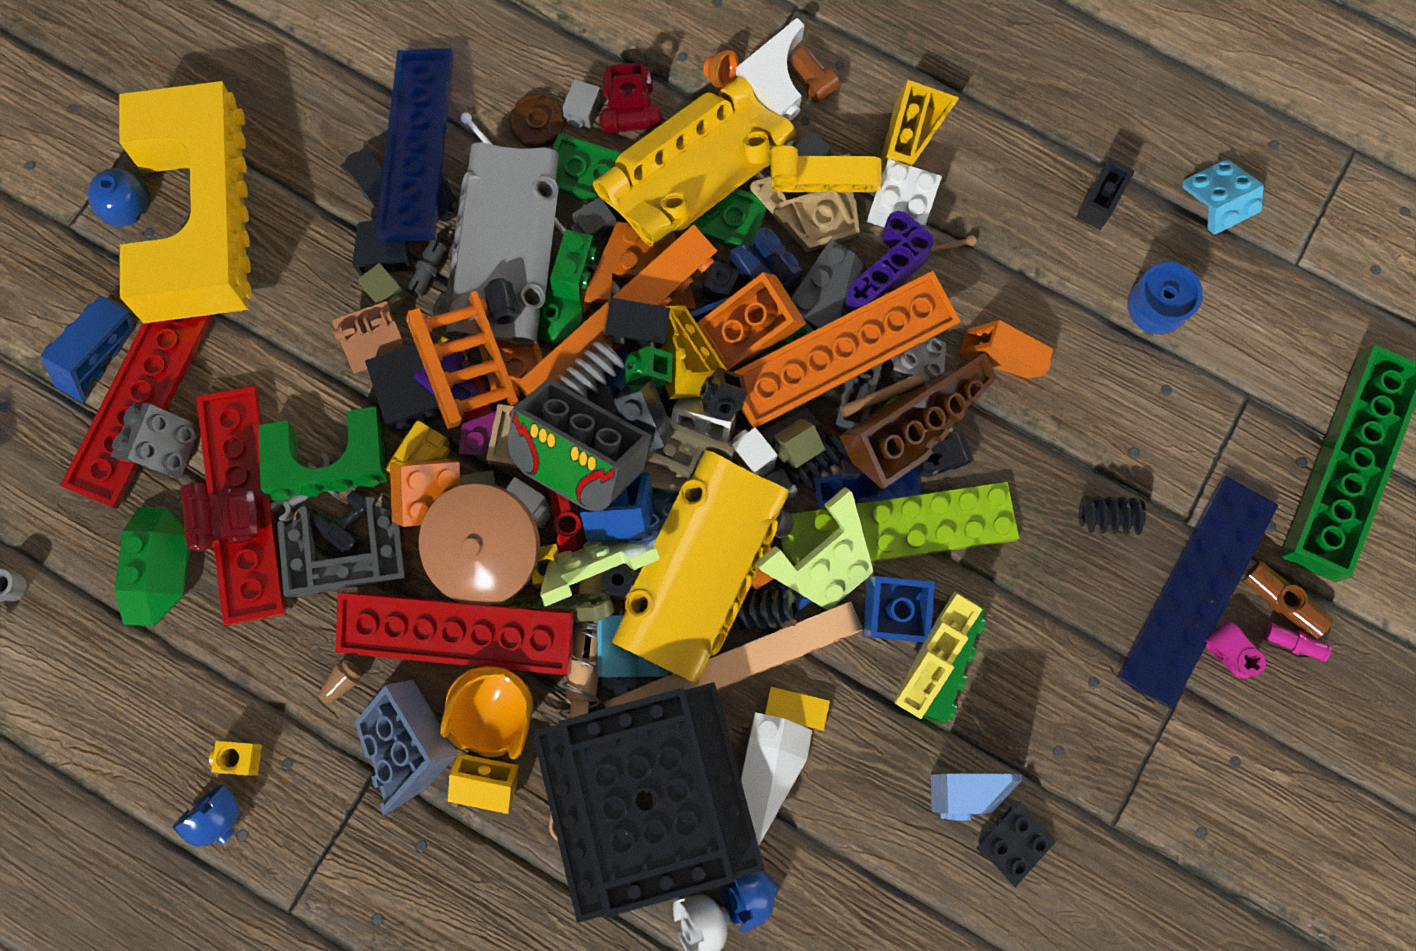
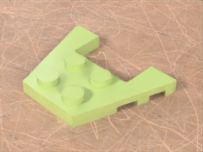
M846 487L824 504L840 528L793 567L777 546L755 563L764 573L826 610L832 609L874 573L852 492Z
M614 541L587 542L583 545L584 548L575 552L564 551L556 555L555 560L548 562L540 595L544 606H548L572 596L569 585L623 563L635 570L660 560L657 550L651 546Z

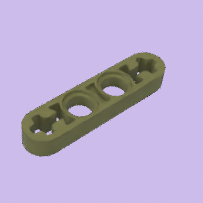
M606 593L572 594V596L548 606H544L541 595H529L519 597L508 605L574 612V621H598L609 617L614 612L610 596Z

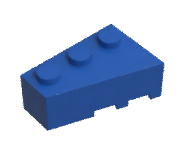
M100 295L93 303L86 306L83 313L73 323L66 326L64 332L53 343L46 346L40 357L55 388L82 403L87 400L89 396L85 394V391L93 379H101L104 372L100 371L108 357H116L135 329L128 310Z

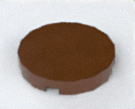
M531 94L519 99L509 116L511 131L515 138L523 145L532 148H542L553 144L558 133H563L565 126L563 110L559 103L553 98H547L543 94Z

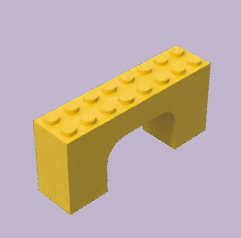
M222 81L119 94V143L142 174L183 168L190 169L191 213L184 228L177 234L165 239L120 244V298L143 323L248 310V299L251 298L252 292L247 281V273H250L251 266L246 255V248L250 246V240L245 230V223L249 221L248 210L244 205V198L248 197V190L243 180V173H247L246 161L242 154V149H246V141L242 133L245 117L243 110L237 108L233 93L228 92Z

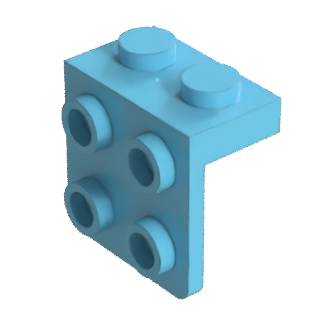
M1229 160L1221 161L1183 181V189L1208 207V230L1214 235L1262 212L1264 184Z

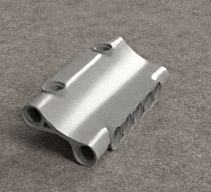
M482 142L473 143L470 150L468 171L464 175L460 192L446 302L450 304L449 311L468 306V298L473 291H477L479 299L484 298L486 302L484 288L489 285L488 283L491 280L503 278L513 284L519 310L517 319L511 323L500 325L495 324L493 318L489 315L486 317L495 339L520 345L536 344L540 309L546 300L559 191L556 183L559 154L549 148L518 149ZM538 189L544 192L545 197L538 192ZM524 295L531 298L533 305L525 301ZM474 316L448 324L446 327V335L451 338L454 336L461 339L480 333Z

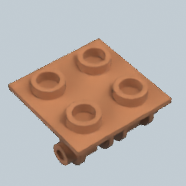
M387 301L331 320L335 328L333 330L334 335L343 347L353 374L367 369L365 360L405 347Z

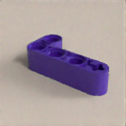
M895 211L887 217L882 238L891 250L849 286L844 305L847 313L896 290L928 260L933 246V237L907 213ZM876 280L881 281V282H883V284L877 283V282H875V281H876Z

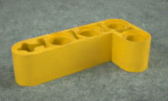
M778 146L772 149L771 189L774 191L875 192L882 188V161L879 157L798 156V149L793 146Z

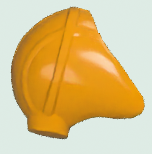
M483 666L468 670L453 682L447 693L440 733L444 738L447 737L453 745L462 750H470L484 757H498L508 752L510 759L518 758L524 748L533 713L531 692L519 676L505 668Z

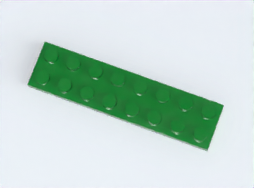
M558 133L552 149L559 154L556 176L558 192L589 202L599 198L594 189L593 182L615 167V162L621 152ZM736 189L681 231L686 232L694 224L706 239L734 248L741 245L752 246L757 231L763 223L767 208L755 194ZM605 202L608 208L614 209L612 206Z

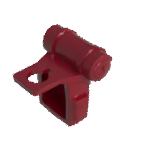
M625 63L606 66V72L602 75V89L604 97L608 98V108L602 109L599 118V124L603 132L619 134V132L651 131V128L659 127L662 124L663 114L658 104H652L649 94L653 92V82L650 69L646 68L645 63Z
M190 482L181 486L180 503L183 507L185 528L183 537L186 541V549L200 552L212 547L213 541L227 540L229 544L252 541L253 537L259 536V515L253 491H247L246 488L223 490V493L208 494L207 485L199 482Z

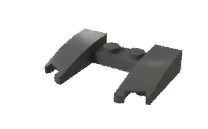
M370 496L366 497L371 553L321 561L316 559L309 508L307 506L297 509L301 517L287 527L283 521L277 522L284 596L294 599L321 595V592L374 584L381 586L409 581L402 526L392 522V509L390 511L375 506L377 499Z

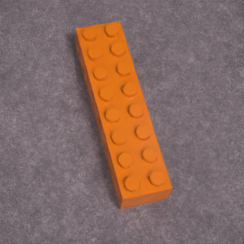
M693 224L612 298L665 307L672 301L669 297L672 293L677 297L693 282L691 278L693 274L698 278L715 262L711 257L717 250ZM608 302L518 381V388L525 397L548 378L557 383L556 377L558 375L568 378L565 369L572 367L577 370L574 363L577 358L586 362L583 352L588 350L595 354L592 348L593 343L598 342L603 345L602 341H604L615 352L623 346L609 343V338L602 337Z

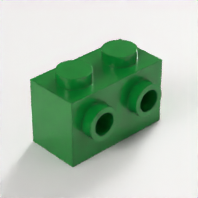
M565 229L550 277L552 296L580 302L583 289H587L591 276L589 272L590 265H594L597 258L598 248L594 247L593 235Z

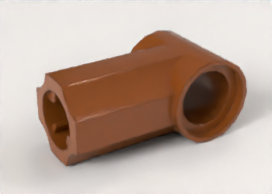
M800 47L788 59L787 65L804 83V89L814 103L821 102L840 88V81L835 72L829 67L824 68L807 47Z

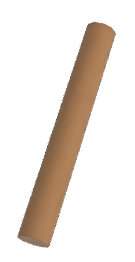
M918 373L840 406L841 413L844 417L857 413L924 384V379Z

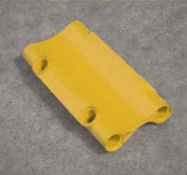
M739 76L719 91V96L711 92L703 94L622 152L615 162V167L593 182V186L598 196L628 221L643 242L653 246L671 231H680L687 228L693 221L751 177L771 164L772 149L788 144L796 137V131L788 119L766 109L759 103L754 95L751 84L747 79Z
M705 450L691 480L682 485L653 545L657 550L660 560L642 567L626 598V612L611 643L698 685L710 656L716 655L721 649L759 570L755 563L767 553L778 527L776 518L779 516L790 492L786 488L762 478L714 452ZM702 492L701 498L693 502L695 494ZM648 600L647 608L640 613V605Z

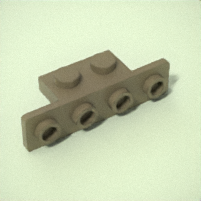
M669 418L674 430L673 436L665 447L648 451L646 457L647 461L691 479L705 450L714 452L732 461L735 448L722 439L709 438L698 429L683 427Z

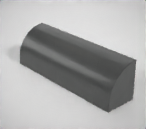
M888 361L849 380L841 406L881 390ZM877 404L847 417H844L841 410H839L836 427L842 432H846L872 415Z

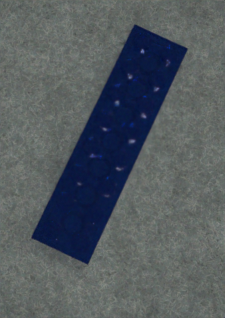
M451 48L397 50L375 233L378 242L436 240L454 58Z
M1227 475L1220 480L1116 678L1169 709L1175 707L1208 643L1205 640L1213 633L1278 504Z

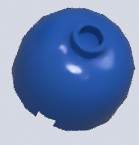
M110 168L101 171L91 180L87 193L89 204L100 219L111 226L123 227L137 222L135 218L140 216L142 212L143 214L146 213L150 202L147 187L138 176L126 169Z
M221 784L197 801L198 804L191 811L188 809L172 826L177 834L188 844L199 847L208 846L217 841L220 845L234 834L235 831L232 826L238 820V803L232 792L224 784Z
M762 871L734 879L735 882L726 884V889L721 891L723 902L734 925L741 924L740 932L754 929L769 919L775 905L774 897L777 896V888L772 878H768Z

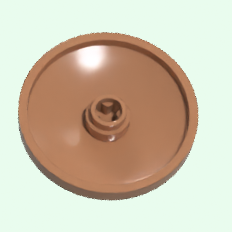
M470 483L445 492L430 506L420 528L419 552L428 577L446 596L460 603L493 605L514 596L531 579L539 559L540 538L531 512L515 494L494 484Z

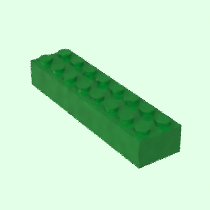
M1376 344L1358 354L1280 558L1335 583L1352 577L1416 406L1415 361Z

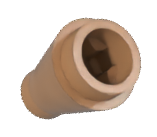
M344 659L341 663H336L317 695L323 702L331 705L336 699L360 683L359 678L363 675L361 670L347 659Z

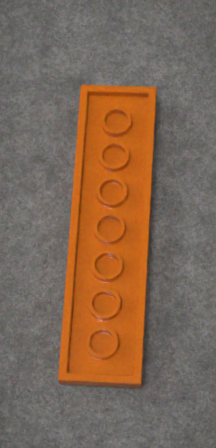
M934 271L736 370L734 373L744 376L748 394L745 397L742 411L751 428H758L958 325L961 321Z

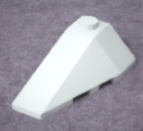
M755 712L744 758L741 782L757 842L760 845L807 761L812 730L787 719Z

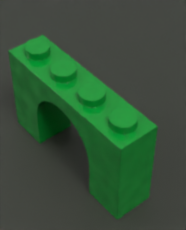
M377 407L347 411V448L335 463L319 469L306 468L298 463L297 433L288 420L258 425L261 490L269 500L286 501L290 497L295 496L312 497L320 492H343L351 487H374L379 483L388 482L387 472L384 470L386 467L383 418Z

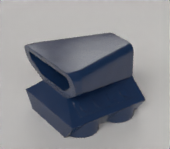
M767 226L758 229L752 246L741 245L730 251V267L740 270V280L745 286L763 272L776 275L787 293H791L800 284L802 269L798 261L783 247L778 236Z

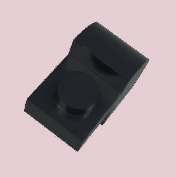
M365 148L360 152L350 154L345 159V162L340 165L346 175L356 183L363 195L374 207H379L390 199L394 192H398L388 175Z

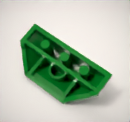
M138 507L122 531L115 594L123 625L156 626L161 621V618L185 595L190 550L186 549V541L183 537L185 528L168 508Z

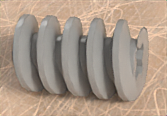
M602 341L603 345L595 342L592 344L595 354L586 350L583 352L586 362L577 358L574 361L577 370L567 367L565 370L568 378L562 375H558L556 378L560 385L589 400L586 392L587 389L597 393L598 389L595 382L598 381L606 385L607 381L604 374L608 373L614 377L616 373L613 366L617 365L623 369L625 365L606 342Z

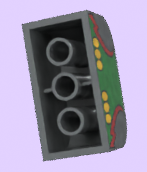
M548 378L512 408L508 450L516 466L530 478L586 510L602 511L642 473L652 435Z

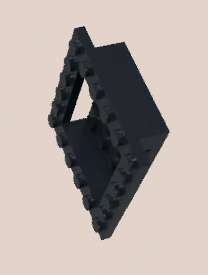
M715 682L686 690L683 687L561 720L558 721L559 724L532 731L577 923L601 916L606 918L729 884L735 882L734 879L765 871ZM642 791H650L655 797V804L650 810H642L637 806L636 798Z

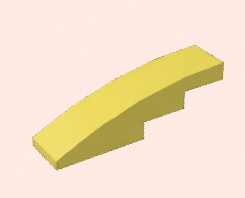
M954 591L909 669L895 698L894 703L920 719L923 717L954 669L952 663L968 640L966 634L983 610L980 606Z

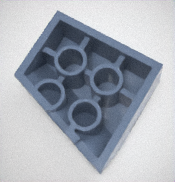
M414 680L385 685L355 721L364 755L366 758L371 759L376 774L371 777L374 788L380 787L384 803L380 804L383 815L388 814L425 791L458 755L453 744L447 737L444 738L441 735V725Z

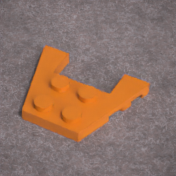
M617 222L586 290L584 302L602 304L608 302L611 297L612 277L633 279L676 240L674 231H671L653 246H649L643 242L629 223ZM690 285L677 297L674 293L669 296L672 299L669 306H686L689 312L696 309Z

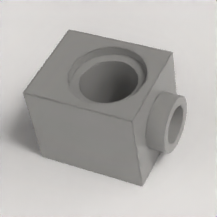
M574 79L562 107L565 121L577 128L585 127L591 129L602 102L600 87Z

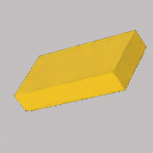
M770 687L765 715L787 719L807 728L824 731L830 701Z

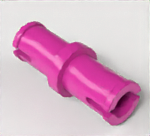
M1270 623L1264 634L1265 641L1286 647L1290 653L1296 655L1302 653L1321 662H1326L1331 654L1332 645L1307 637L1306 633L1300 630L1294 632Z

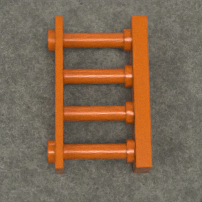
M477 291L470 293L468 306L429 318L427 315L422 316L420 308L408 311L406 317L447 429L459 426L462 421L461 416H464L466 411L502 399L506 400L508 406L515 407L518 403V397H520L518 385L515 380H510L486 316L489 315L487 304L484 298L479 299ZM474 316L480 333L442 345H438V343L433 344L429 333H432V329ZM482 344L485 345L490 358L489 361L452 373L448 371L443 372L440 361L443 360L444 356ZM495 371L501 388L461 401L459 399L454 400L450 390L454 384Z

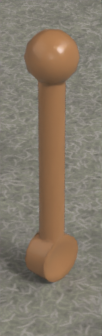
M970 235L964 240L932 246L930 252L962 245L974 246L977 239L975 236Z

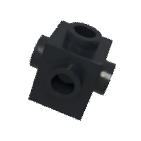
M716 367L709 381H705L700 389V398L702 399L704 412L713 417H721L730 421L735 413L742 409L745 397L748 394L744 376L720 367Z

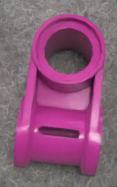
M1230 621L1223 623L1204 641L1207 649L1238 678L1244 679L1263 673L1266 668L1264 655L1246 638L1242 630ZM1246 659L1250 661L1248 664L1249 669H1246L1244 666L1247 662Z

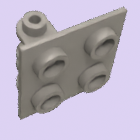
M932 337L892 358L894 366L891 371V377L893 381L897 383L908 378V376L920 373L924 382H927L945 372L946 342Z

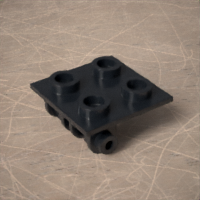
M1020 801L1014 806H1009V810L1002 817L1003 820L998 818L996 820L998 823L997 827L992 825L990 827L992 832H988L982 840L979 839V845L976 847L983 856L988 857L1014 887L1022 881L1056 843L1053 837Z

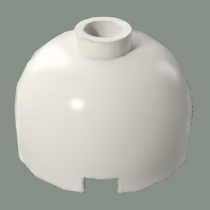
M698 894L674 901L673 916L675 922L681 920L683 932H678L685 951H720L725 945L728 935L727 926L730 925L727 910L724 907L720 908L716 901L706 895Z

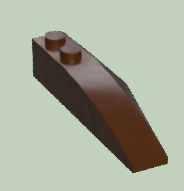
M982 352L928 380L841 434V441L851 462L880 488H886L928 459L933 453V447L947 437L949 434L948 430L952 425L964 417L966 414L965 410L970 404L976 403L996 379L986 352Z

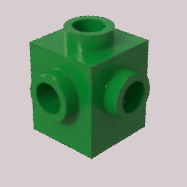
M643 346L638 351L627 354L625 384L630 385L652 378L656 388L671 383L673 353L651 346Z

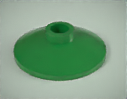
M547 290L545 303L540 309L537 338L549 344H561L582 325L584 312L581 302L552 296V290ZM553 309H556L555 316L549 318L550 312Z

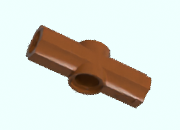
M1258 561L1244 575L1242 581L1268 601L1273 612L1278 615H1285L1313 639H1319L1333 625L1334 619L1310 601L1303 588L1298 585H1291L1264 562ZM1284 594L1291 598V606L1285 603Z

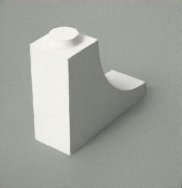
M798 18L736 67V78L741 76L747 79L758 102L766 109L785 117L789 121L794 119L800 112L802 97L794 87L787 68L790 54L803 39L804 24Z

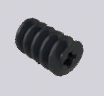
M827 435L825 442L822 441L826 450L799 467L795 468L786 462L789 478L793 485H796L800 494L803 493L802 483H805L809 488L813 487L812 477L822 482L821 472L824 471L829 476H832L831 466L834 465L841 471L843 469L841 460L844 459L849 465L852 464L844 445L835 436Z
M1089 495L1082 497L1079 506V524L1081 527L1087 524L1089 533H1093L1095 526L1099 525L1100 533L1104 534L1107 526L1110 525L1113 534H1117L1119 526H1122L1125 535L1130 533L1131 527H1134L1136 535H1141L1146 521V506L1143 500L1139 501L1137 498L1127 500L1124 497H1119L1116 500L1112 496H1108L1105 500L1101 496H1096L1092 500Z
M777 589L774 598H772L771 591L765 590L763 599H761L759 591H753L751 600L747 593L733 622L735 628L743 630L746 627L748 629H755L757 627L766 629L768 626L771 628H778L780 625L784 628H788L791 625L795 626L798 621V603L794 591L788 589L784 598L782 590Z

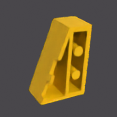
M907 80L897 94L880 158L882 169L885 170L888 159L912 166L959 97Z
M665 306L670 308L665 344L662 347L656 348L673 353L672 382L665 385L669 399L700 397L702 384L705 381H709L716 367L726 368L686 306Z

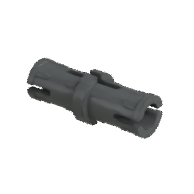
M435 240L430 241L422 260L417 261L415 265L416 271L406 287L408 293L413 296L417 293L416 297L418 298L423 297L431 278L436 277L438 273L436 268L447 250V247L440 242L437 246V241Z

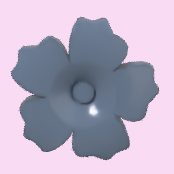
M602 677L600 679L601 686L605 687L607 691L613 688V695L615 697L627 693L628 689H634L638 683L635 677Z

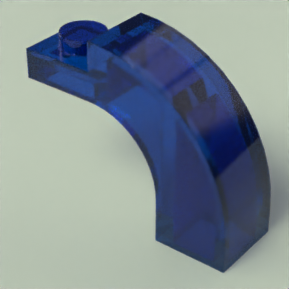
M919 465L886 488H880L865 473H840L814 478L818 508H826L824 504L844 487L852 492L855 505L923 495Z

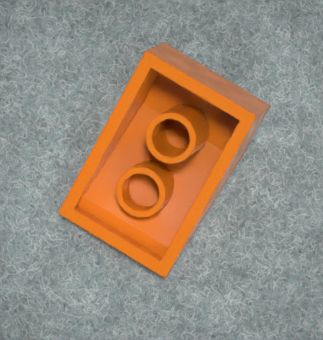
M765 272L761 273L697 322V325L728 371L735 369L782 342L806 324L777 276Z

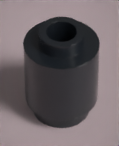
M503 278L491 280L488 283L489 285L484 288L489 316L493 318L495 324L500 325L515 321L519 310L513 284Z
M621 565L606 570L601 581L603 593L608 594L611 599L624 598L631 590L633 576L626 567ZM612 577H621L623 584L619 586L614 585Z

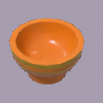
M732 50L721 51L715 56H709L703 67L705 77L710 79L713 86L721 90L736 79V67L739 66L738 57Z

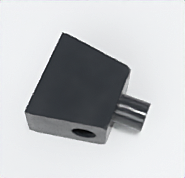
M385 207L372 208L371 221L359 222L357 224L353 266L360 276H363L378 263L388 273L413 270L403 228L398 219H389L388 209Z

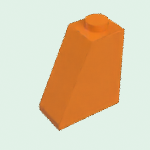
M997 320L966 329L958 355L970 359L982 352H986L993 368L1031 379L1046 375L1051 366V356L1054 349L1005 322Z

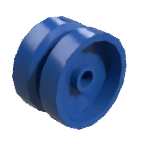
M1163 262L1151 267L1132 287L1128 296V311L1131 319L1140 329L1151 334L1165 335L1176 331L1198 311L1203 300V288L1198 277L1188 267L1179 263Z

